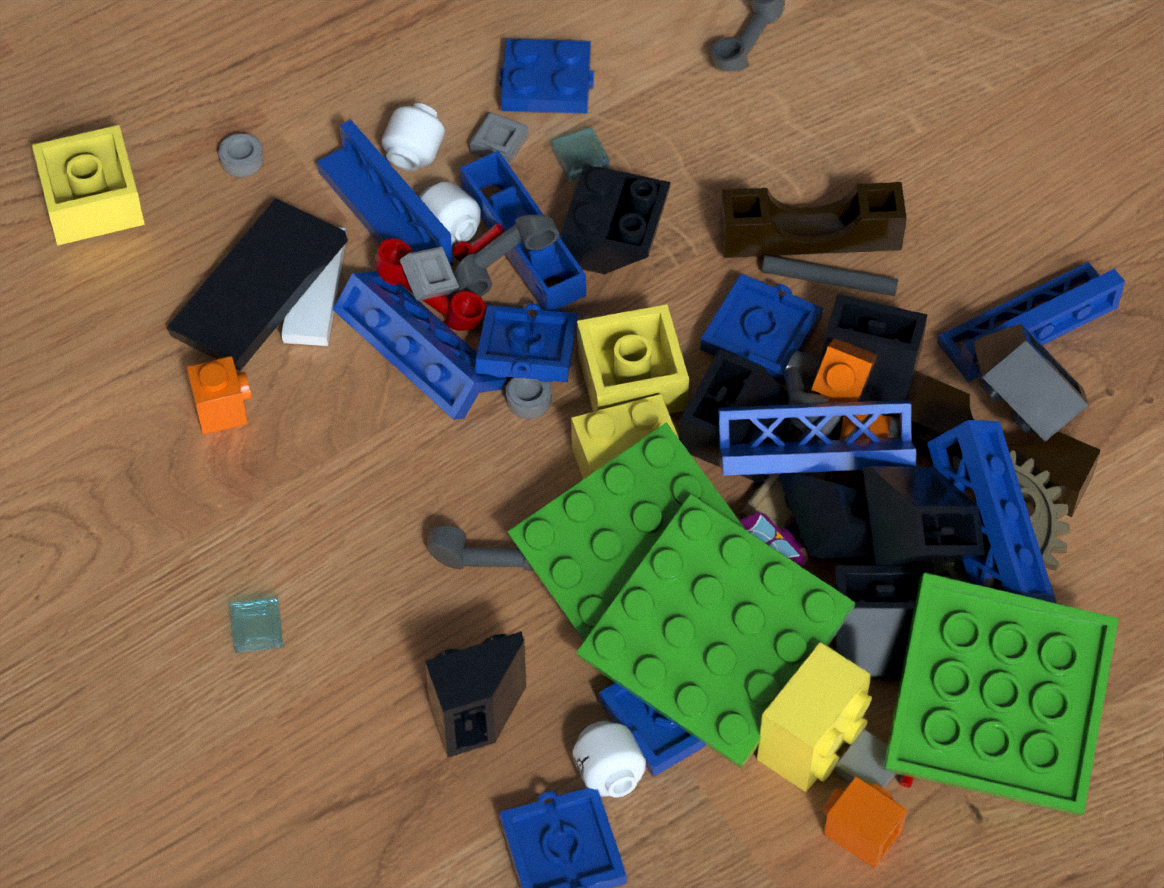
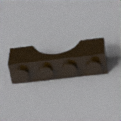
M902 182L856 184L852 191L842 199L825 206L813 208L786 205L775 199L768 188L722 190L720 226L723 257L737 258L765 255L784 256L902 250L907 220Z
M929 376L925 378L911 403V441L916 448L917 454L931 456L927 442L967 420H974L970 409L969 393ZM1056 432L1047 441L1042 440L1034 444L1013 445L1007 443L1009 453L1016 451L1017 466L1021 467L1032 458L1034 460L1032 473L1034 476L1044 471L1050 473V479L1045 488L1060 486L1061 496L1053 504H1067V516L1072 517L1094 475L1101 450L1060 432ZM959 442L946 448L951 466L953 467L952 457L957 456L962 460L963 456Z

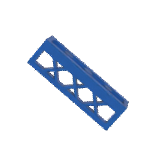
M351 119L341 124L342 148L317 161L318 173L379 244L387 239H399L407 243L413 252L443 247L449 264L452 267L451 233Z
M1087 262L940 334L937 343L966 381L969 382L981 376V373L975 366V362L978 359L974 343L979 338L1022 324L1041 345H1044L1117 309L1125 280L1115 268L1099 275L1092 265ZM1083 280L1086 281V283L1068 291L1069 287ZM1040 301L1045 302V303H1043V304H1041V305H1039V306H1037V307L1031 309L1032 305H1034V304H1036V303H1038V302H1040ZM1003 319H1004V320H1008V321H1006V322H1004V323H1002V324H1000V325L994 327V324H995V323H997V322H999V321H1001V320H1003ZM969 338L970 340L964 342L960 350L956 342Z
M378 272L352 273L333 311L453 420L466 417L480 392L502 389L507 379L492 375L475 374L477 352L420 301H416V298L401 284L391 285L385 282Z
M910 400L718 408L719 464L723 476L863 470V468L869 466L916 467V448L911 441ZM900 413V437L879 438L868 428L881 414ZM869 414L863 421L855 416ZM846 415L857 426L844 440H831L821 430L833 416ZM821 416L815 423L807 418ZM798 417L809 427L796 442H784L773 432L785 418ZM773 418L767 425L760 420ZM750 419L761 429L748 444L729 443V420ZM864 432L870 439L857 438ZM816 434L823 441L809 440ZM767 436L774 441L773 443H761Z
M967 420L927 442L934 468L963 493H965L967 486L974 490L977 500L976 505L979 507L982 533L988 536L991 548L986 561L979 556L963 560L969 583L991 588L994 578L1002 581L1005 592L1056 603L1000 421ZM956 442H959L963 455L958 470L951 466L946 450L947 447Z

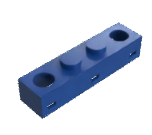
M499 150L460 167L461 189L476 200L481 209V219L489 230L499 223L503 226L504 232H506L516 224L515 220L521 216H544ZM486 186H497L502 189L501 192L490 196V203L481 192V189ZM560 237L552 245L541 250H529L522 241L506 253V256L544 310L556 311L586 297V274ZM558 278L564 280L550 288L545 285V282L550 279Z

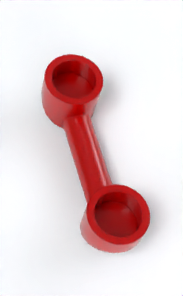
M399 239L383 241L375 256V266L378 274L385 282L391 285L401 284L413 293L400 262V259L405 255L413 253L411 247ZM469 291L459 292L452 299L442 295L423 300L444 316V323L449 328L457 331H468L476 328L481 324L486 313L484 300L479 295Z

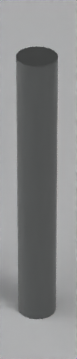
M765 255L762 273L894 297L898 285V279L768 255Z

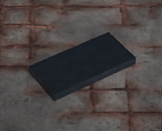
M275 198L166 327L170 336L215 359L232 356L236 370L241 371L346 244L348 238L345 231Z

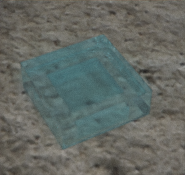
M592 127L552 140V151L569 181L580 178L584 164L609 168V157Z
M278 597L230 603L235 653L284 647Z

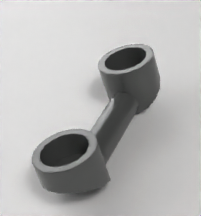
M750 0L754 15L740 37L723 38L713 45L711 54L714 66L717 69L729 72L746 69L749 66L747 55L767 24H771L780 18L784 11L785 0Z
M524 215L517 218L514 226L478 253L466 256L458 264L454 272L459 285L456 292L469 291L480 297L485 295L492 287V282L486 268L522 241L529 250H541L552 245L559 237L555 221L543 215Z
M798 350L790 357L782 376V384L786 388L788 405L828 403L827 396L805 392V389L811 390L818 369L817 354ZM821 416L807 418L815 423ZM798 417L790 418L792 424L799 430L807 431L809 429Z
M438 526L431 529L428 533L427 548L429 553L438 562L453 569H462L464 566L521 567L527 571H534L518 548L466 547V533L453 526Z

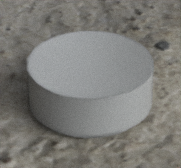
M239 133L231 135L219 147L221 166L229 175L235 177L250 176L256 173L263 165L262 145L256 137L250 134Z
M512 377L506 386L508 408L513 414L521 418L532 419L542 416L550 409L552 404L551 383L536 379Z

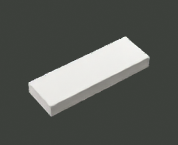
M338 227V228L344 230L345 233H346V228ZM346 244L285 316L282 329L283 343L328 346L334 315L333 308L336 304Z

